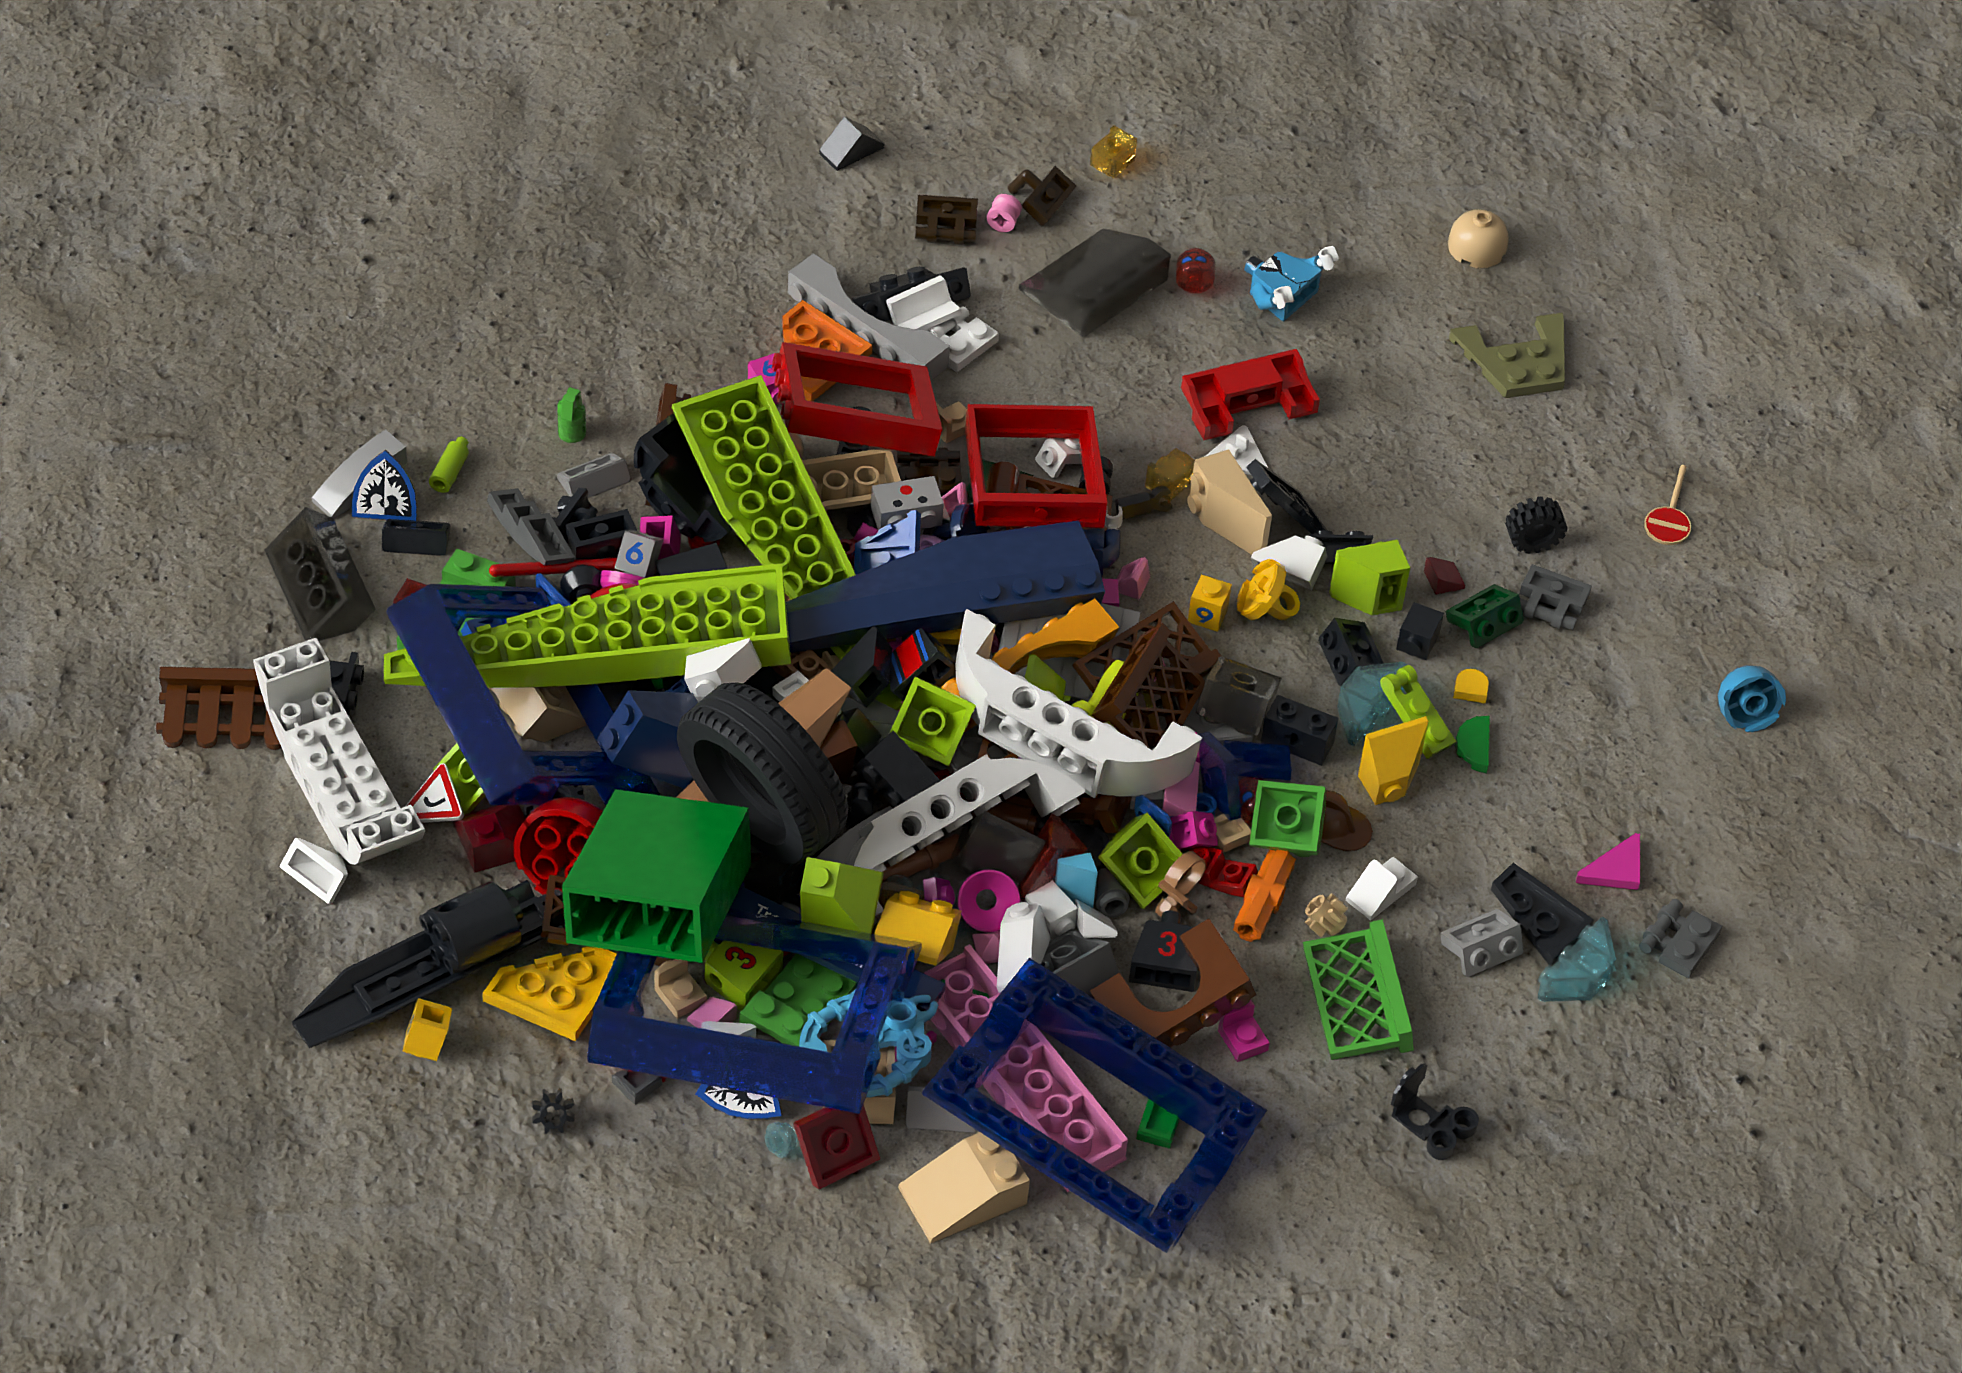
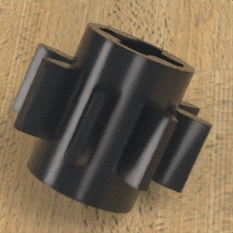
M561 1088L556 1093L550 1094L546 1089H543L541 1101L532 1100V1108L540 1111L533 1115L532 1122L533 1124L542 1122L545 1134L550 1129H558L559 1132L564 1133L563 1125L565 1122H574L575 1120L574 1114L567 1111L574 1106L573 1098L564 1100ZM553 1106L555 1110H559V1114L553 1116L551 1112H547V1108Z

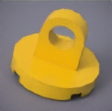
M1273 559L1264 560L1255 566L1252 571L1255 574L1251 581L1246 579L1243 582L1237 597L1236 605L1237 610L1241 612L1240 614L1251 621L1259 619L1265 613L1279 620H1287L1297 614L1300 609V601L1296 592L1284 584L1286 579L1285 566ZM1280 597L1286 601L1287 610L1280 604Z

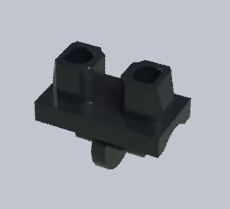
M578 488L573 496L563 495L558 501L557 510L559 515L557 518H552L565 541L566 524L597 517L598 510L588 501L587 496L589 492L587 488Z

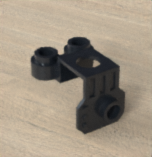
M1420 1064L1416 1069L1413 1067L1408 1069L1401 1078L1400 1084L1395 1088L1391 1100V1105L1393 1106L1392 1117L1421 1140L1425 1141L1428 1138L1426 1148L1429 1154L1437 1160H1444L1454 1153L1457 1142L1456 1137L1467 1139L1476 1133L1479 1117L1469 1107H1458L1453 1110L1446 1105L1440 1112H1437L1417 1096L1418 1089L1425 1078L1427 1070L1426 1064ZM1414 1110H1422L1428 1114L1429 1122L1425 1125H1416L1410 1121L1409 1114Z

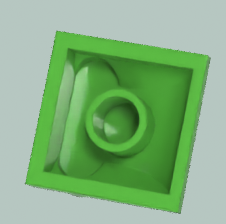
M1258 780L1249 845L1263 849L1289 851L1298 857L1318 855L1326 809V787Z

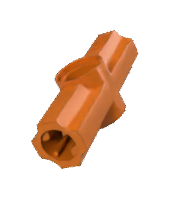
M1269 849L1258 874L1252 875L1245 892L1244 904L1235 919L1233 928L1241 939L1249 942L1261 940L1272 914H1277L1284 898L1286 884L1296 862V858L1289 851Z

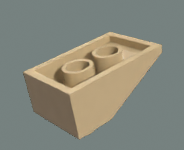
M1230 450L1196 459L1193 474L1190 476L1191 491L1187 498L1191 512L1197 514L1203 525L1251 555L1253 552L1267 547L1272 514Z
M997 1126L964 1138L902 1181L898 1188L930 1243H933L1026 1205L1030 1180Z

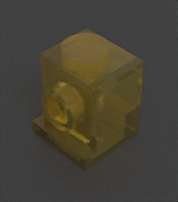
M1113 125L1110 128V132L1092 147L1090 165L1111 178L1116 177L1135 160L1137 138Z
M1177 448L1173 449L1167 456L1160 457L1156 464L1152 462L1148 464L1145 487L1152 491L1157 486H1167L1171 494L1164 495L1162 498L1171 502L1191 483L1190 476L1193 474L1195 459Z

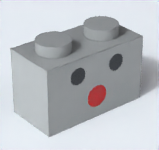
M934 476L872 485L870 508L878 530L889 523L895 525L907 518V513L912 510H917L921 513L920 529L942 526L944 503Z

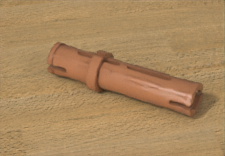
M954 834L937 843L929 844L921 850H916L915 853L892 867L889 863H885L886 870L882 871L884 874L881 888L928 868L930 870L938 868L940 863L964 854L965 849L962 848L964 847L962 839L958 834Z

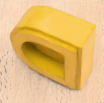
M1476 669L1461 671L1456 678L1453 698L1486 703L1489 685L1487 676Z

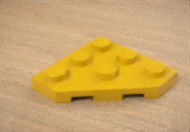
M586 946L582 947V952L562 956V953L534 959V964L515 968L514 964L501 967L482 993L483 1002L576 1042L626 967V957L608 949Z

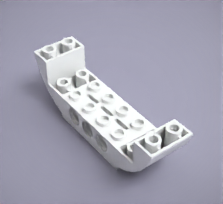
M966 609L955 662L956 683L960 697L976 705L971 718L979 726V735L1023 759L1033 760L1059 770L1082 786L1086 791L1085 793L1093 798L1097 794L1140 796L1158 792L1177 784L1192 773L1202 737L1197 735L1191 728L1180 726L1172 721L1154 750L1147 748L1143 742L1125 736L1112 725L1092 718L1083 709L1072 707L1058 699L1052 692L1039 689L1030 684L1024 677L1008 672L995 661L989 659L996 625L990 622L984 615L975 614Z
M317 638L253 659L261 693L276 736L284 752L285 760L337 854H341L350 864H358L421 840L424 836L425 828L412 805L400 808L333 690L330 662Z
M986 754L858 830L861 837L850 851L845 864L882 872L886 870L883 863L888 861L892 867L915 853L914 845H917L919 850L944 836L941 829L945 828L950 833L973 819L970 812L974 811L976 816H979L1002 802L999 797L1001 794L1006 800L1025 789L1041 818L1049 813L1056 818L1080 804L1077 797L1086 791L1068 775L1049 765L1018 758L990 759ZM960 792L964 794L966 801L961 798ZM931 808L935 810L938 818L933 816ZM902 825L908 829L909 835L904 833ZM879 901L877 904L875 916L883 912V908L880 905ZM876 917L874 919V924L878 923Z

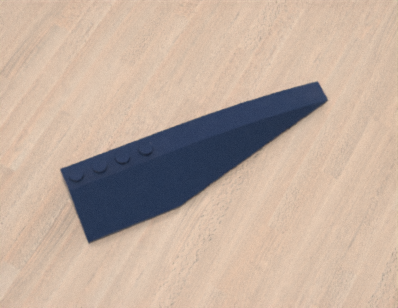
M1079 520L954 537L787 601L790 653L857 644L873 626L880 631L885 639L900 638L906 632L916 631L920 628H923L928 633L962 629L966 609L975 614L984 615L993 624L1067 614L1076 604L1080 602L1086 604L1094 598L1101 605L1105 589L1097 559Z

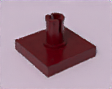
M858 1094L849 1095L793 1122L812 1185L817 1189L826 1187L880 1160L862 1097Z

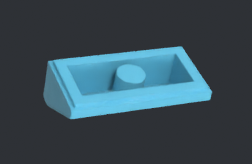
M1091 853L1057 859L1055 876L1057 886L1074 904L1075 899H1078L1093 908L1097 869Z

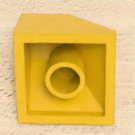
M1426 716L1366 734L1358 777L1375 805L1384 802H1394L1406 795L1420 764L1429 722Z

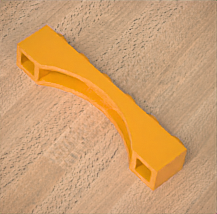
M1094 598L1086 604L1082 602L1076 604L1061 619H1058V617L1051 619L1039 632L1035 634L1033 632L1027 633L1012 648L1004 647L992 657V660L1001 668L1015 674L1027 666L1029 654L1036 655L1041 660L1059 657L1082 658L1113 639L1117 634L1119 626ZM956 677L948 680L941 687L960 697ZM972 718L965 732L977 725Z

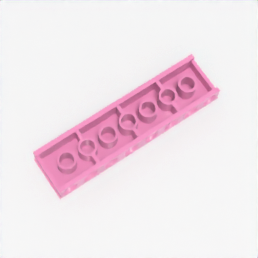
M970 944L964 947L963 953L924 972V974L939 981L944 979L946 987L945 992L937 1002L939 1006L936 1014L930 1020L1067 1192L1126 1161L1128 1138L1008 991L998 993L997 977ZM973 989L987 993L990 998L973 994Z

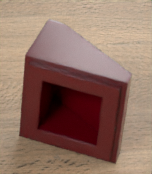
M1434 557L1426 558L1424 573L1435 595L1465 589L1466 585L1454 562Z

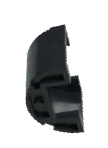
M672 413L640 437L634 449V468L640 469L642 480L638 483L659 516H673L681 534L691 539L695 536L702 537L704 542L719 540L733 529L721 515L675 414Z

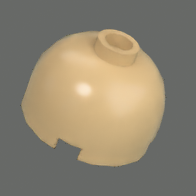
M1477 209L1464 212L1454 221L1448 239L1449 252L1460 263L1463 259L1471 262L1470 267L1489 268L1499 264L1502 261V256L1506 255L1509 243L1508 230L1504 221L1491 211Z

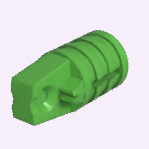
M569 387L562 400L558 402V436L565 442L576 443L583 440L586 436V409L582 404L581 391Z

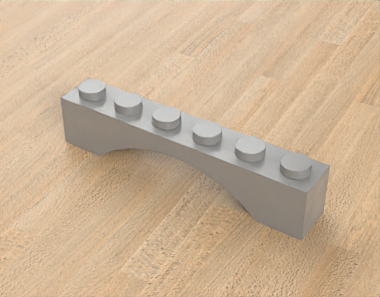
M811 254L788 271V294L793 299L800 302L804 300L872 344V351L882 359L926 366L930 380H933L948 368L950 345L927 330L895 326L864 312L844 292L838 280L836 268L816 254Z

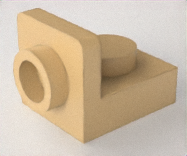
M958 401L944 409L936 402L942 426L940 438L945 443H948L965 435L967 409L961 402Z
M679 959L668 960L655 970V992L677 1019L696 1010L707 1000V995L688 972V961Z

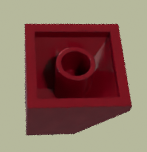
M517 800L465 814L461 820L452 821L474 873L515 861L514 839L519 827L525 821Z

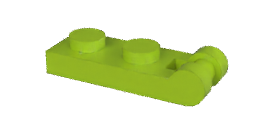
M1406 665L1398 669L1397 674L1390 673L1382 677L1380 685L1403 723L1427 717L1429 722L1422 752L1426 759L1451 747L1457 741L1417 681L1418 676L1415 669L1410 665ZM1401 686L1404 688L1407 694L1404 695V693L1401 690Z

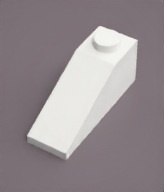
M1019 902L1007 908L1000 925L997 972L998 993L1032 988L1051 940L1040 903L1028 904L1027 902Z

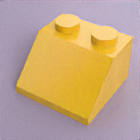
M910 891L895 893L885 904L872 937L870 948L937 966L953 951L962 911L952 908L953 905L946 901L933 900L928 902L921 900L918 894Z

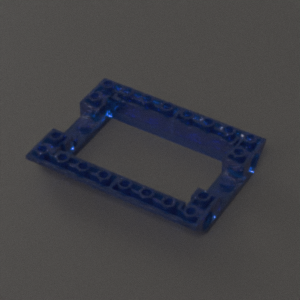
M429 584L388 607L386 613L490 805H541L553 798L560 785H594L605 805H607L615 789L660 795L650 776L611 763L598 741V737L614 713L597 684L569 685L566 688L602 751H523L459 637L458 631L466 618L501 619L502 623L506 624L507 618L552 606L542 588Z
M729 909L715 939L865 966L832 1053L643 1018L645 1012L641 994L658 956L618 951L593 1009L587 1061L589 1063L860 1114L881 1058L879 1036L893 1000L902 1002L922 949V943Z
M1028 958L996 998L988 1017L964 1047L959 1045L922 1092V1095L1165 1253L1170 1252L1177 1245L1236 1162L1268 1111L1031 958ZM1030 1023L1165 1110L1177 1115L1179 1119L1205 1135L1198 1151L1175 1183L1171 1182L1151 1216L1150 1214L1155 1205L977 1091Z

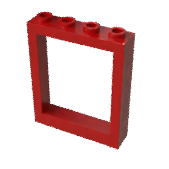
M782 342L780 352L775 353L773 356L772 371L776 372L775 387L779 388L777 401L782 404L780 416L785 420L789 433L935 457L942 433V426L926 366ZM801 376L908 394L914 419L806 401Z
M967 404L965 434L976 526L1034 527L1079 520L1082 527L1104 528L1107 497L1093 406ZM980 437L1079 439L1087 494L986 493Z

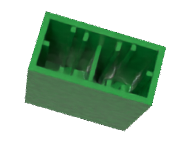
M615 789L562 885L566 943L703 963L751 866L749 808Z

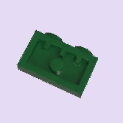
M1496 584L1489 586L1445 611L1447 622L1468 631L1470 645L1474 648H1479L1517 627L1524 621L1519 594Z

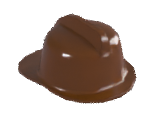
M1326 790V809L1321 842L1343 851H1357L1364 848L1371 841L1373 833L1370 821L1364 814L1348 806L1347 801L1341 794Z

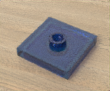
M1209 731L1200 733L1198 735L1202 737L1199 754L1203 793L1215 798L1217 808L1230 821L1241 818L1237 759Z
M1230 740L1223 741L1224 775L1291 781L1292 766L1290 748L1288 746Z

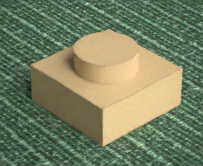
M1236 809L1214 818L1217 826V846L1220 850H1223V853L1250 842L1251 829Z

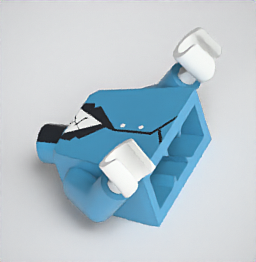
M1333 246L1325 247L1319 251L1317 256L1307 259L1292 257L1283 252H1276L1266 262L1256 256H1252L1248 259L1244 268L1245 272L1252 275L1250 293L1260 310L1268 309L1284 322L1318 292L1321 271L1323 269L1331 270L1334 262L1339 260V256Z

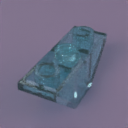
M1394 662L1359 666L1341 686L1337 710L1348 744L1355 746L1362 736L1365 737L1366 734L1371 733L1378 716L1384 717L1388 712L1391 702L1381 688V678L1390 673L1397 674L1398 669L1408 664Z
M1601 917L1593 926L1587 925L1580 933L1578 942L1573 947L1571 945L1566 946L1561 952L1558 962L1553 967L1548 965L1543 970L1538 979V982L1541 984L1537 996L1542 1002L1591 1000L1611 979L1616 961L1607 919Z

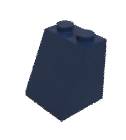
M628 690L598 737V741L611 763L685 789L694 779L680 753L677 730L681 717L693 708L698 701L693 693Z

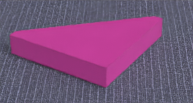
M1633 834L1578 871L1576 883L1638 890L1640 885V834Z

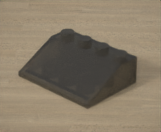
M1103 228L1021 283L1019 290L1084 338L1168 280L1171 254L1149 238Z

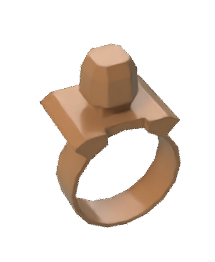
M1194 851L1186 852L1180 856L1167 871L1164 879L1159 882L1158 886L1168 894L1167 898H1162L1156 907L1155 913L1160 917L1163 912L1169 910L1180 913L1178 909L1181 906L1192 914L1196 913L1198 907L1189 901L1185 895L1202 878L1206 869V861Z

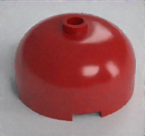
M556 798L546 801L535 808L519 827L514 839V858L518 869H523L527 877L536 885L534 889L540 894H546L549 875L556 876L564 865H567L565 869V877L567 878L603 812L600 808L579 798Z

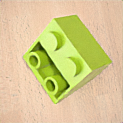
M1398 539L1337 550L1329 591L1331 598L1371 616L1401 611L1410 566Z

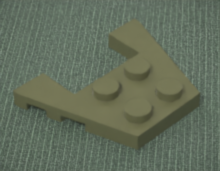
M1563 313L1536 317L1535 326L1541 340L1503 344L1494 347H1486L1477 325L1450 329V341L1454 345L1459 344L1464 349V356L1470 362L1475 361L1482 368V375L1504 398L1563 390L1565 383Z

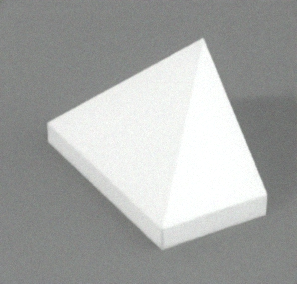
M301 838L294 839L279 866L328 904L333 903L348 876L342 856Z

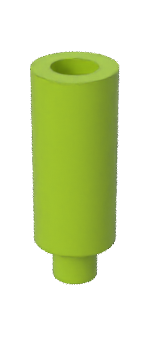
M460 436L456 441L448 443L428 481L431 488L435 491L446 493L452 487L469 455L467 448L469 442L466 438Z

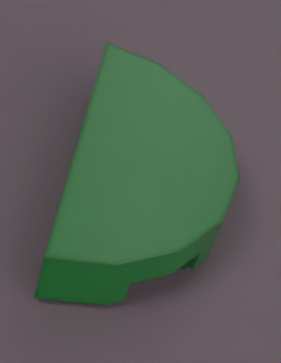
M1476 716L1466 720L1459 727L1455 749L1458 757H1462L1464 761L1471 764V769L1487 774L1490 716Z

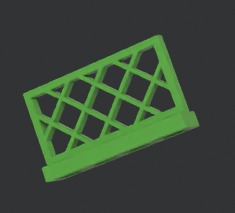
M1383 919L1369 922L1370 929L1302 942L1331 1060L1399 1047L1400 1053L1414 1051L1413 1032ZM1365 942L1367 947L1360 958L1346 951L1351 944ZM1326 949L1334 954L1324 964L1313 958L1312 952ZM1340 957L1354 964L1346 975L1333 968ZM1361 968L1374 974L1368 985L1353 979ZM1327 974L1341 981L1333 992L1320 986V983ZM1347 985L1361 991V994L1354 1003L1340 996ZM1368 996L1381 1002L1380 1007L1375 1013L1360 1007ZM1334 1002L1348 1009L1341 1020L1327 1014V1011ZM1355 1013L1369 1020L1361 1031L1347 1024ZM1377 1024L1387 1029L1390 1037L1375 1039L1367 1034ZM1341 1030L1355 1037L1350 1045L1335 1046L1334 1040Z

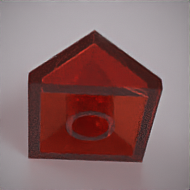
M1054 814L1050 816L1017 865V888L1020 900L1025 901V896L1052 880L1055 882L1057 859L1084 854L1087 850V847Z

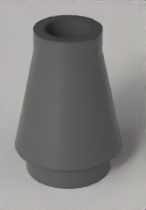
M1107 867L1097 871L1096 906L1107 917L1121 916L1128 909L1130 897Z

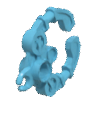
M863 986L857 988L849 995L828 1001L827 1007L819 1012L812 1011L808 1014V1020L800 1035V1059L811 1070L825 1065L828 1062L827 1047L819 1037L827 1031L826 1023L834 1018L842 1022L846 1017L851 1016L859 1024H866L859 1033L860 1047L863 1050L876 1052L881 1048L896 1046V1058L898 1061L892 1064L893 1072L885 1077L878 1073L873 1077L860 1078L851 1069L838 1066L826 1076V1084L837 1095L845 1097L852 1094H858L862 1098L880 1095L889 1096L893 1093V1088L902 1082L907 1084L912 1081V1078L918 1071L926 1067L931 1061L932 1042L924 1034V1023L936 1014L939 1005L936 1001H932L927 1011H920L916 1005L919 1003H929L931 996L917 995L910 999L903 997L888 999L884 998L881 992L874 987Z

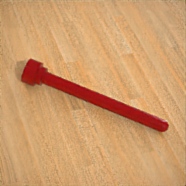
M617 558L574 560V562L546 566L540 562L493 564L489 568V573L493 577L528 576L538 573L543 575L565 574L570 568L582 564L591 565L600 571L620 570L614 569Z

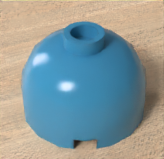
M1746 665L1731 671L1721 682L1718 692V703L1721 713L1731 727L1735 729L1736 727L1745 728L1746 732H1755L1767 728L1779 718L1778 711L1781 709L1782 704L1785 707L1786 694L1783 686L1769 670L1761 666Z

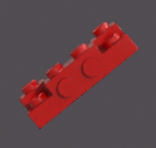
M1297 349L1223 365L1182 377L1181 390L1193 410L1192 420L1203 440L1232 434L1234 420L1231 414L1279 402L1289 420L1318 413L1320 399L1308 378L1303 359Z

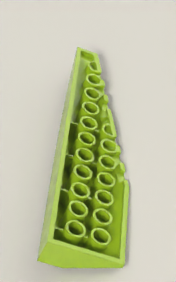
M762 375L672 404V410L721 515L762 565L782 563L785 593L791 600L856 575ZM856 644L830 648L841 660ZM889 680V685L875 699L895 710H899L902 706V700L891 692Z
M782 563L648 577L638 580L639 585L624 589L620 585L610 588L609 594L591 599L589 594L577 598L576 602L563 607L558 603L506 619L507 623L492 628L490 624L476 627L477 632L458 637L457 633L445 636L444 640L434 645L424 642L384 654V683L433 687L522 688L586 685L685 675L686 656L750 638L762 664L761 667L791 664Z

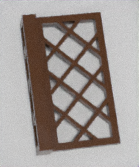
M1173 601L1075 661L1072 666L1090 691L1094 693L1101 677L1092 675L1085 665L1091 661L1104 664L1105 673L1108 667L1116 660L1112 659L1114 647L1118 646L1129 649L1130 654L1136 644L1137 633L1140 631L1147 632L1161 624L1162 618L1169 613L1178 626L1177 632L1171 631L1168 638L1176 639L1175 649L1179 653L1182 641L1194 645L1199 654L1194 657L1181 655L1202 678L1212 673L1224 658L1217 649L1211 651ZM1161 652V657L1167 658V656L1163 652ZM1149 673L1151 686L1158 687L1157 680L1154 681L1156 674ZM1165 674L1168 688L1175 689L1173 676ZM1182 676L1185 689L1193 685L1185 676ZM1139 693L1137 696L1139 707H1146L1144 695ZM1153 694L1156 707L1162 704L1160 695ZM1126 713L1124 720L1132 721L1131 713Z
M1164 623L1159 624L1140 636L1092 713L1094 719L1102 723L1109 721L1118 732L1131 739L1143 742L1149 749L1151 748L1147 744L1146 736L1153 737L1156 747L1166 732L1161 730L1158 716L1165 717L1167 728L1172 721L1182 726L1207 685V682L1167 640L1171 631ZM1161 652L1169 659L1170 667L1163 666ZM1149 673L1156 674L1158 687L1151 686ZM1165 674L1173 676L1175 689L1168 688ZM1182 676H1185L1194 685L1192 690H1185ZM1136 693H1143L1146 707H1139ZM1153 694L1160 695L1163 709L1156 708ZM1170 696H1177L1180 710H1173ZM1124 713H1131L1134 728L1130 727L1122 718ZM1141 714L1148 715L1151 729H1144Z

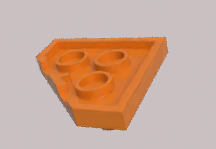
M804 300L782 316L783 340L786 343L868 357L872 354V344ZM801 376L805 400L811 402L836 383Z

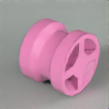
M1008 194L996 196L992 203V208L987 214L988 224L1000 232L1013 230L1017 218L1022 212L1020 201Z

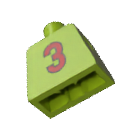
M731 931L720 944L713 941L704 959L706 960L705 982L727 1001L736 1004L737 1009L742 1011L759 989L764 992L783 970L784 949L739 931Z

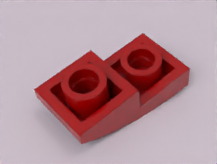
M1202 846L1189 850L1194 851L1206 861L1205 872L1198 883L1211 889L1244 898L1252 875L1258 874L1255 864L1226 860L1223 850Z

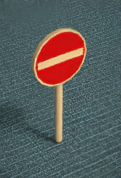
M1684 464L1679 469L1670 507L1654 508L1647 514L1644 520V528L1648 536L1661 544L1675 545L1682 543L1691 533V522L1688 516L1681 510L1676 509L1686 471V465Z

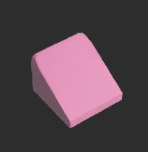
M710 997L687 1017V1021L700 1031L702 1022L705 1021L733 1023L737 1019V1005L730 1001Z

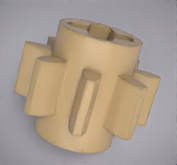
M1333 893L1328 898L1318 895L1306 907L1305 913L1309 918L1305 923L1319 937H1322L1325 932L1330 936H1334L1346 925L1347 916L1344 912L1348 908Z

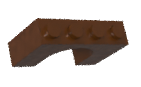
M1209 918L1179 936L1186 952L1201 975L1200 985L1196 994L1184 1006L1167 1012L1153 1011L1144 1007L1136 999L1120 973L1090 990L1097 1006L1137 1068L1143 1064L1154 1062L1160 1057L1161 1053L1174 1045L1177 1046L1185 1043L1192 1034L1204 1027L1213 1026L1222 1016L1233 1009L1244 1007L1250 1002L1251 998L1257 995L1249 977Z

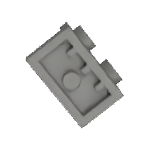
M1495 909L1440 933L1442 945L1460 957L1462 973L1467 977L1523 954L1520 924L1499 909Z

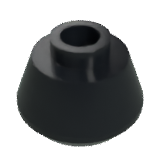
M586 564L574 566L562 576L560 588L567 598L574 603L577 601V598L589 594L592 595L602 588L600 584L601 571Z

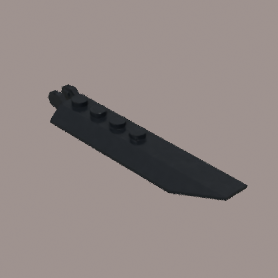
M528 880L505 890L516 898L523 913V920H521L519 926L521 932V942L519 945L461 973L451 975L444 963L437 965L433 960L429 950L433 942L430 935H427L423 930L345 968L292 1021V1025L310 1049L378 1021L417 1002L418 998L423 999L546 938L541 936L546 894L540 897L535 896ZM560 889L554 890V894L563 902V893ZM562 914L550 920V926L563 928L562 925L565 924V918Z

